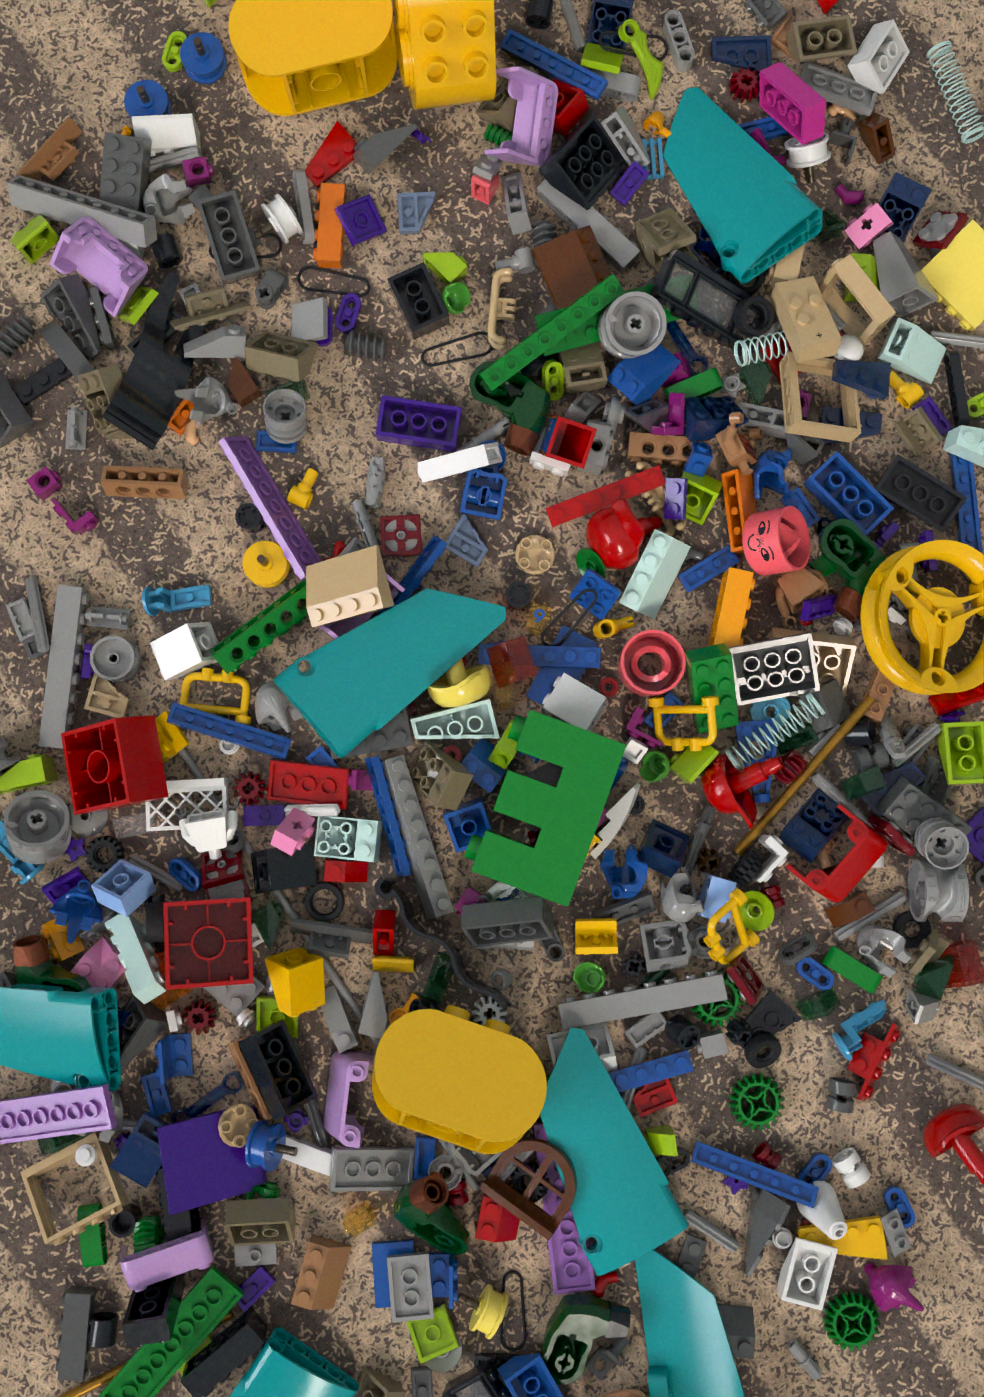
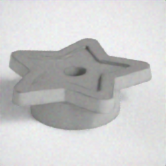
M739 373L729 377L723 376L724 387L720 392L729 393L733 398H736L738 391L744 389L746 385L740 382Z

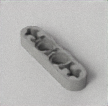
M293 169L292 177L298 220L303 231L301 240L303 245L314 244L315 233L306 173L304 169Z

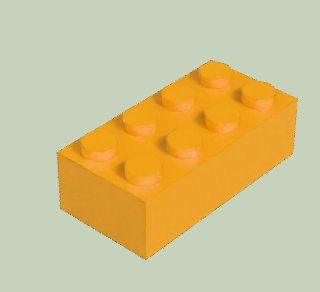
M729 567L723 573L708 646L725 643L727 647L743 645L741 633L742 630L746 629L747 625L745 613L751 606L749 593L750 590L753 591L755 586L754 572Z

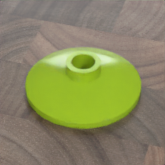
M747 891L744 893L747 897V902L741 907L738 906L744 927L752 931L765 930L774 920V906L765 894L759 891ZM755 906L759 908L760 912L755 910Z

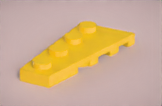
M880 1215L845 1220L847 1232L842 1238L837 1240L829 1238L814 1224L797 1226L799 1238L837 1247V1254L888 1260Z

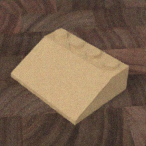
M378 545L306 566V608L312 628L394 606Z
M772 627L770 639L806 633V631ZM811 632L819 684L837 678L845 698L857 647L853 637Z

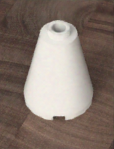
M825 1181L812 1182L814 1186L819 1187L814 1207L811 1208L796 1202L799 1212L833 1240L842 1238L847 1232V1224L835 1189Z

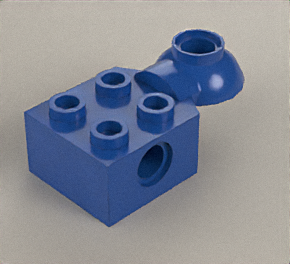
M486 440L480 443L479 445L494 443L496 441ZM499 442L498 446L503 462L477 468L466 473L459 513L500 520L508 480L498 472L506 463V451Z

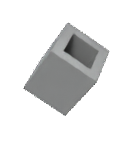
M721 1029L701 1034L700 1041L695 1046L697 1053H701L704 1059L729 1053L724 1032Z

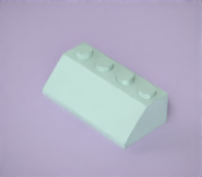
M654 529L619 603L655 619L691 546Z

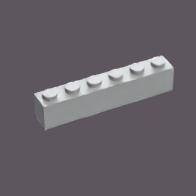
M546 179L537 187L536 196L573 230L591 226L604 259L621 274L638 259L640 253L638 245L632 240L629 241L623 231L618 227L615 228L610 223L608 217L600 214L594 205L589 210L584 209L552 187Z

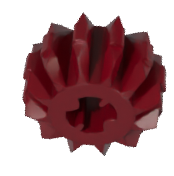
M740 67L738 72H733L728 82V87H730L729 94H734L733 100L740 98V103L742 104L744 99L750 103L752 98L756 99L758 97L760 76H756L757 70L751 72L750 67H748L744 71Z
M794 750L781 757L784 766L773 774L778 781L785 785L798 778L807 765L804 757Z
M253 771L248 772V777L245 773H241L242 780L239 778L234 780L239 785L232 786L233 790H238L233 796L235 798L241 796L239 803L242 804L246 800L247 806H251L252 800L255 804H259L258 797L265 798L261 791L268 790L267 787H261V785L266 783V780L258 781L261 774L257 773L254 776ZM252 783L251 786H254V791H250V794H248L249 791H246V786Z
M200 999L198 1003L193 1000L191 1006L187 1005L184 1008L187 1013H184L182 1018L188 1020L183 1023V1026L190 1025L191 1027L188 1030L190 1033L196 1029V1035H200L202 1031L206 1034L209 1032V1027H215L213 1021L217 1020L218 1016L212 1015L217 1010L216 1007L209 1008L212 1002L209 1001L204 1005V999ZM199 1013L203 1014L202 1018L204 1019H202L201 1021H198V1016H196Z

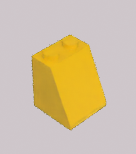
M296 947L265 958L279 1011L289 1017H298L301 1013L313 1011L317 1007L325 1005L323 957L307 953V950L304 948Z

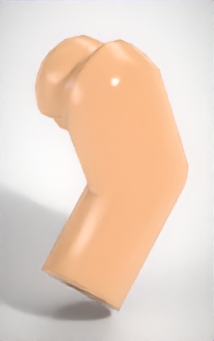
M834 103L828 107V112L831 116H836L839 113L843 118L847 117V124L850 118L853 121L857 119L850 109L841 108Z
M191 420L184 428L185 440L191 445H195L199 441V437L196 436V429L199 426H196L195 420Z
M833 839L830 840L818 855L823 869L832 866L829 854L835 847Z

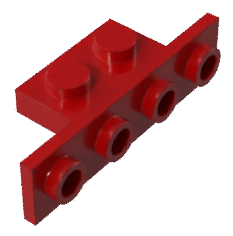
M892 1023L884 1042L864 1032L860 1041L863 1047L855 1051L847 1070L866 1079L857 1099L866 1101V1099H870L874 1092L872 1086L875 1080H879L883 1072L881 1067L884 1061L887 1062L891 1056L892 1050L890 1048L893 1042L896 1043L900 1037V1026Z

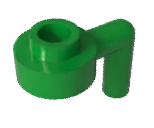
M266 1182L265 1185L253 1186L252 1191L246 1193L244 1200H252L255 1192L268 1199L277 1198L280 1196L281 1189L278 1188L277 1183Z

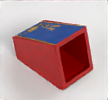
M551 414L539 453L584 469L597 429Z

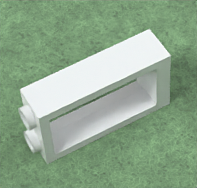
M498 442L418 462L417 473L423 483L503 461Z

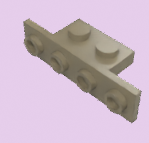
M223 286L184 296L189 316L172 320L170 324L175 330L184 331L189 329V326L196 324L198 326L206 325L210 320L214 319L224 320L232 314L243 315L247 313V310H251L252 307L246 300L228 305L225 289Z

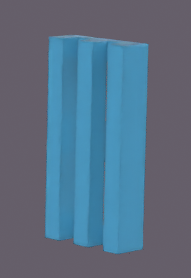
M650 138L647 141L642 139L645 149L646 146H650L652 174L646 180L664 179L661 138H657V140ZM654 145H657L659 174H656ZM647 164L645 167H643V168H644L645 170H647V171H648V164Z

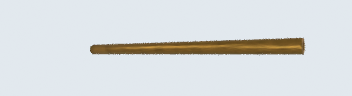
M867 695L810 760L798 778L790 783L753 826L754 828L733 849L738 855H743L875 703V699Z
M232 1309L216 1327L234 1319ZM126 1362L57 1397H81L109 1383Z

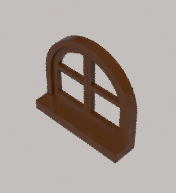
M527 1138L519 1140L515 1145L502 1153L479 1189L549 1241L574 1202L577 1192V1179L572 1163L561 1149L542 1139ZM525 1151H538L547 1155L537 1172L515 1156ZM553 1160L558 1164L563 1173L565 1192H562L543 1178ZM510 1161L533 1177L523 1195L500 1178ZM539 1182L562 1198L552 1216L529 1200Z

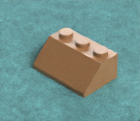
M312 1234L291 1304L309 1310L334 1308L352 1246Z

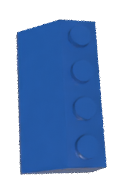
M539 1353L514 1356L497 1368L513 1397H563Z

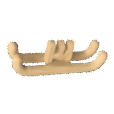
M509 267L501 268L495 272L491 286L488 341L493 348L501 351L506 349L505 343L507 340L505 337L496 334L497 320L514 321L515 315L507 313H515L516 308L513 307L516 305V299L499 298L500 285L504 282H511L513 279L511 276L513 270Z
M644 461L636 464V468L645 471L652 468L649 463ZM629 470L625 473V477L637 474V472ZM665 485L644 492L642 496L644 499H648L647 503L652 506V511L656 512L662 519L667 530L665 534L672 537L675 533L674 525L670 519H664ZM678 520L676 529H684L686 520Z

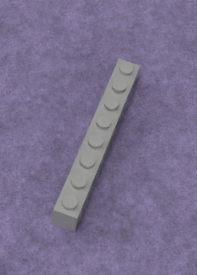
M22 175L7 182L10 203L21 210H28L37 215L47 216L55 221H63L70 225L81 217H90L115 238L143 248L148 247L157 240L155 216Z
M58 585L38 744L40 747L63 749L61 733L71 731V726L75 723L73 709L78 701V694L75 692L76 685L80 682L78 667L81 665L83 658L80 650L81 645L85 641L83 625L87 623L85 608L90 600V595L87 593L88 590L83 587Z
M404 755L386 759L383 761V773L389 782V795L395 804L394 813L400 822V835L406 844L405 853L411 862L412 875L426 918L433 919L454 912Z
M717 970L705 972V976L697 977V974L685 975L684 980L677 981L676 977L664 979L662 984H656V981L643 983L644 987L636 988L635 985L623 987L624 991L615 992V989L604 990L602 995L595 996V993L583 994L581 999H575L574 996L562 998L563 1002L558 1004L563 1029H569L570 1027H580L728 1000L722 972L718 973Z

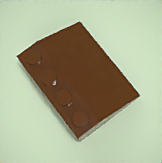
M590 225L575 229L532 249V253L557 309L569 306L607 276L611 275Z

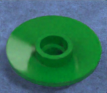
M589 548L580 549L576 555V564L582 576L588 569H592L603 578H606V570L598 554Z

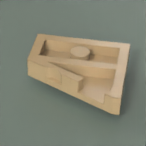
M94 672L84 709L116 718L126 717L130 699L110 681L99 677Z

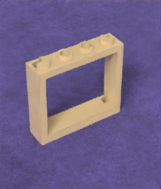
M849 254L844 259L841 257L832 263L833 267L826 272L827 275L821 280L822 283L818 287L826 304L845 322V328L842 330L843 334L855 335L860 339L864 347L878 335L896 312L851 254ZM838 278L842 280L873 320L867 328L863 326L833 288Z
M788 352L779 362L785 433L849 443L861 434L862 425L860 424L858 390L840 384L844 426L802 420L798 371L832 376L835 359L819 358L797 363L793 352Z
M94 1132L20 1172L45 1244L60 1245L67 1241V1236L81 1234L86 1230V1226L90 1224L94 1226L103 1222L105 1216L109 1214L111 1216L123 1211L124 1206L129 1204L118 1172L110 1168L114 1160L108 1144L98 1140L99 1132ZM84 1144L96 1146L116 1202L57 1233L38 1177L73 1159L80 1146Z

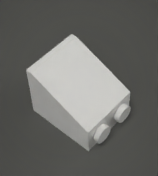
M210 622L187 623L150 643L164 680L180 678L217 662L209 651L219 643Z
M563 673L562 677L558 676L553 684L555 688L552 693H548L542 703L544 704L543 709L560 721L592 732L607 708L608 700L602 694Z

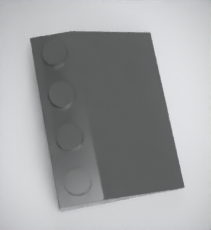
M811 632L728 647L732 654L738 706L820 691Z

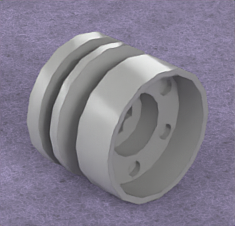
M278 389L271 392L264 399L265 427L270 438L284 444L295 443L302 439L307 431V413L304 398L294 390Z
M941 817L929 818L917 827L914 834V844L917 851L936 868L942 870L953 869L959 866L968 855L969 842L966 835L947 819Z

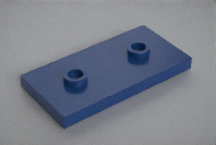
M562 625L552 645L558 644L569 632L570 628ZM573 631L560 646L597 647L598 643ZM541 666L525 697L544 706L542 704L548 693L551 694L554 690L553 684L558 676L562 677L563 673L579 681L585 668Z

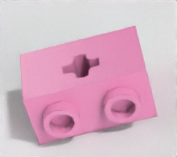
M878 203L867 206L863 210L864 214L858 219H852L846 225L847 229L844 230L860 251L894 224ZM866 221L871 223L872 228L870 230L864 229Z
M294 807L276 828L270 845L292 856L297 849L299 851L302 849L306 838L310 839L315 830L312 827L315 818Z

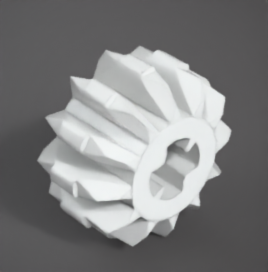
M488 995V1001L483 996L480 997L482 1004L479 1002L474 1003V1006L478 1009L472 1010V1014L479 1015L474 1018L475 1023L481 1021L480 1025L485 1026L487 1019L505 1023V1019L501 1016H506L507 1011L501 1010L503 1008L497 1005L498 1003L495 1000L493 1002L491 996ZM488 1008H492V1012L495 1011L491 1017H487V1014H484V1012L488 1011Z

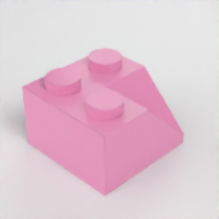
M103 936L83 955L71 972L85 978L92 987L115 988L125 975L124 971L126 969L119 961L117 955L120 952L117 947Z

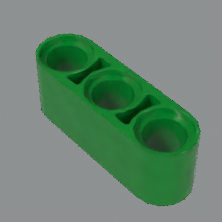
M711 368L666 388L664 393L668 402L669 393H684L685 398H701L721 390L724 387V383L717 368Z
M832 945L821 962L871 994H874L883 979V976Z
M102 1203L80 1205L77 1210V1220L80 1221L103 1209ZM103 1221L94 1226L92 1224L86 1226V1230L79 1234L81 1259L84 1268L107 1264L108 1252L105 1223Z

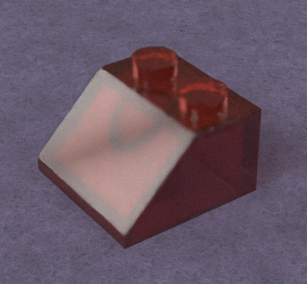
M525 636L486 649L498 688L537 676Z
M964 939L951 942L933 964L939 989L967 987L984 983V971L978 947L974 940Z

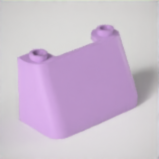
M81 217L62 232L49 263L62 274H70L76 270L91 284L97 286L106 295L103 300L104 309L114 318L121 313L148 271L147 264L90 217Z
M337 1050L331 1057L323 1123L325 1130L347 1147L360 1148L364 1137L365 1125L358 1123L356 1114L346 1113L350 1082H361L367 1077L369 1065L372 1064L373 1060L372 1052L346 1050L339 1054Z

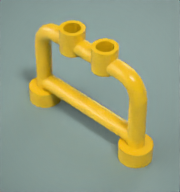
M202 668V672H192L184 678L180 696L181 705L212 714L235 715V722L251 725L252 717L248 716L250 685L244 677L234 675V672L227 674L224 670H222V674H216L214 669ZM201 680L240 684L242 687L240 708L188 703L191 682Z
M718 696L702 697V705L664 706V697L648 698V707H653L656 738L664 743L663 745L672 746V751H682L684 746H690V751H701L702 746H709L715 741L717 737L715 706L719 705ZM661 714H707L709 735L706 738H667L663 734Z
M735 888L729 894L730 900L709 919L707 924L708 935L703 938L705 944L712 948L708 951V955L711 959L723 965L732 962L748 946L754 947L760 942L758 935L751 929L745 930L738 906L741 907L747 902V897L738 888ZM731 911L740 943L724 956L726 951L720 945L721 937L716 932L715 927L718 921Z

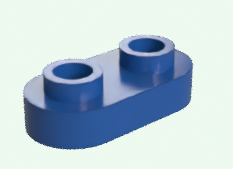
M178 857L169 862L168 869L171 876L185 889L194 892L203 887L201 872L185 858Z
M807 956L795 964L797 973L818 989L828 990L833 986V974L814 959ZM804 963H808L809 965L807 970H803L802 968ZM821 975L825 976L824 982L819 981Z
M822 1152L813 1154L798 1173L797 1179L804 1181L806 1176H810L811 1179L807 1183L814 1185L812 1183L814 1181H823L832 1169L831 1159ZM823 1160V1165L817 1166V1161Z
M895 1185L887 1187L884 1190L883 1198L889 1211L897 1208L899 1215L905 1212L906 1216L901 1218L904 1228L911 1227L916 1217L905 1192ZM892 1193L897 1194L895 1199H891Z

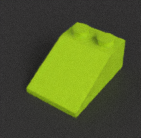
M984 721L940 724L939 726L942 728V731L937 734V746L947 784L984 783Z
M46 754L28 755L27 760L18 762L0 777V794L57 782L58 777L54 758L47 757Z

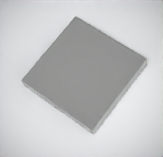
M322 297L292 305V337L311 342L328 338V299Z

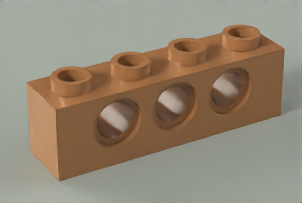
M629 432L626 460H631L633 464H637L640 461L651 462L650 464L654 466H661L663 463L670 464L671 467L679 468L685 465L689 458L684 456L683 450L688 449L692 452L691 444L693 441L690 442L686 436H663L651 433ZM708 440V441H695V442H698V443H699V442H704V443H706V444H708V445L710 444V440ZM649 446L653 452L647 454L643 451V447ZM670 448L672 455H665L662 449Z
M104 465L100 480L106 496L186 499L189 485L184 469Z
M893 640L897 650L905 659L910 646ZM876 665L862 698L863 700L867 695H870L876 700L862 716L863 719L865 717L871 718L874 723L882 721L895 686L894 683L881 673Z
M250 1033L228 1043L227 1046L260 1119L269 1120L272 1118L270 1111L238 1041L251 1035Z

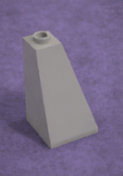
M890 231L873 240L880 292L896 313L904 317L939 300L938 295L899 237Z

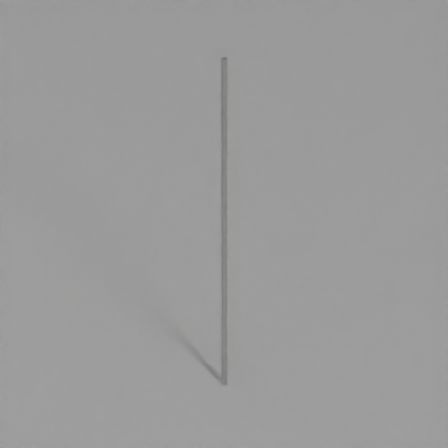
M186 748L178 752L196 779H206ZM215 792L210 796L217 805L221 801ZM237 826L236 831L240 832L243 835V833ZM245 838L246 843L243 850L251 860L250 853L255 851ZM282 891L272 892L290 920L292 918L298 919L299 916ZM301 934L308 945L310 935ZM318 955L323 957L325 972L358 1021H360L362 1010L324 955ZM369 1036L377 1048L380 1039ZM438 1139L449 1154L448 1142ZM466 1172L462 1173V1176L466 1179L473 1192L480 1188L473 1175Z

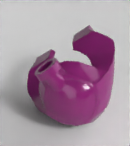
M872 1262L865 1264L864 1271L870 1277L869 1285L872 1296L882 1312H887L893 1307L898 1309L901 1304L917 1311H924L923 1305L909 1291V1288H912L916 1282V1279L911 1276L913 1272L912 1266H876Z

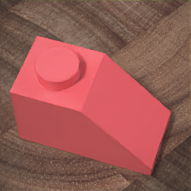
M497 173L491 181L474 174L471 178V197L489 205L499 187V176Z

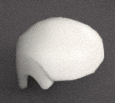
M845 334L841 336L842 341L834 358L858 361L864 352L860 339L855 335Z

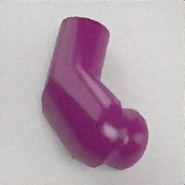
M840 184L834 190L844 204L847 205L859 204L864 199L862 191H848L843 184Z

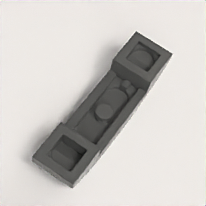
M55 320L39 331L78 382V375L94 371L88 360Z

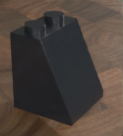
M312 844L304 845L300 851L297 849L292 856L278 848L250 853L255 894L317 885L318 873L315 869V856Z

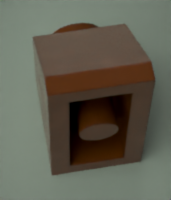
M873 113L858 122L862 141L878 164L895 155L889 118Z
M234 358L228 387L231 391L229 396L234 403H239L242 408L260 397L261 393L239 358Z
M861 890L847 896L841 902H837L824 909L834 928L859 920L876 910L866 892Z

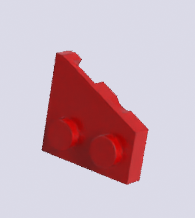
M669 1078L640 1086L632 1098L640 1118L678 1103Z

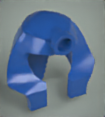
M786 449V452L767 450L759 455L756 463L753 465L755 499H761L762 487L785 495L787 499L791 498V490L789 484L785 481L784 473L788 466V461H792L791 449Z
M633 844L629 845L628 850H626L625 865L621 868L615 866V850H604V857L600 867L611 888V895L615 899H629L636 896L641 891L647 878V863L639 861L637 850H635L636 848Z
M85 879L80 880L77 887L65 893L49 909V913H53L56 916L55 924L66 926L68 922L67 942L69 944L74 942L80 929L91 931V927L95 922H103L101 905L97 902L94 892L90 890V882Z

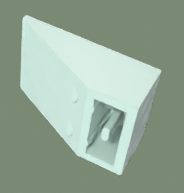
M898 317L891 325L876 361L891 363V368L932 384L947 348L919 326Z
M318 816L314 856L379 862L383 828L382 821Z

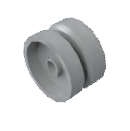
M106 636L98 640L92 647L90 664L93 671L99 677L113 682H126L139 672L141 654L138 647L131 641L118 636Z

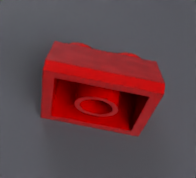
M554 79L553 82H555L558 88V98L553 132L566 136L587 112L589 105L582 89Z
M483 1192L475 1229V1238L495 1243L516 1240L520 1219Z

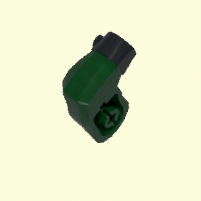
M581 1293L567 1294L562 1297L558 1307L547 1322L541 1358L557 1385H567L575 1382L584 1374L587 1356L591 1351L593 1339L600 1336L605 1339H625L627 1337L631 1318L629 1307Z

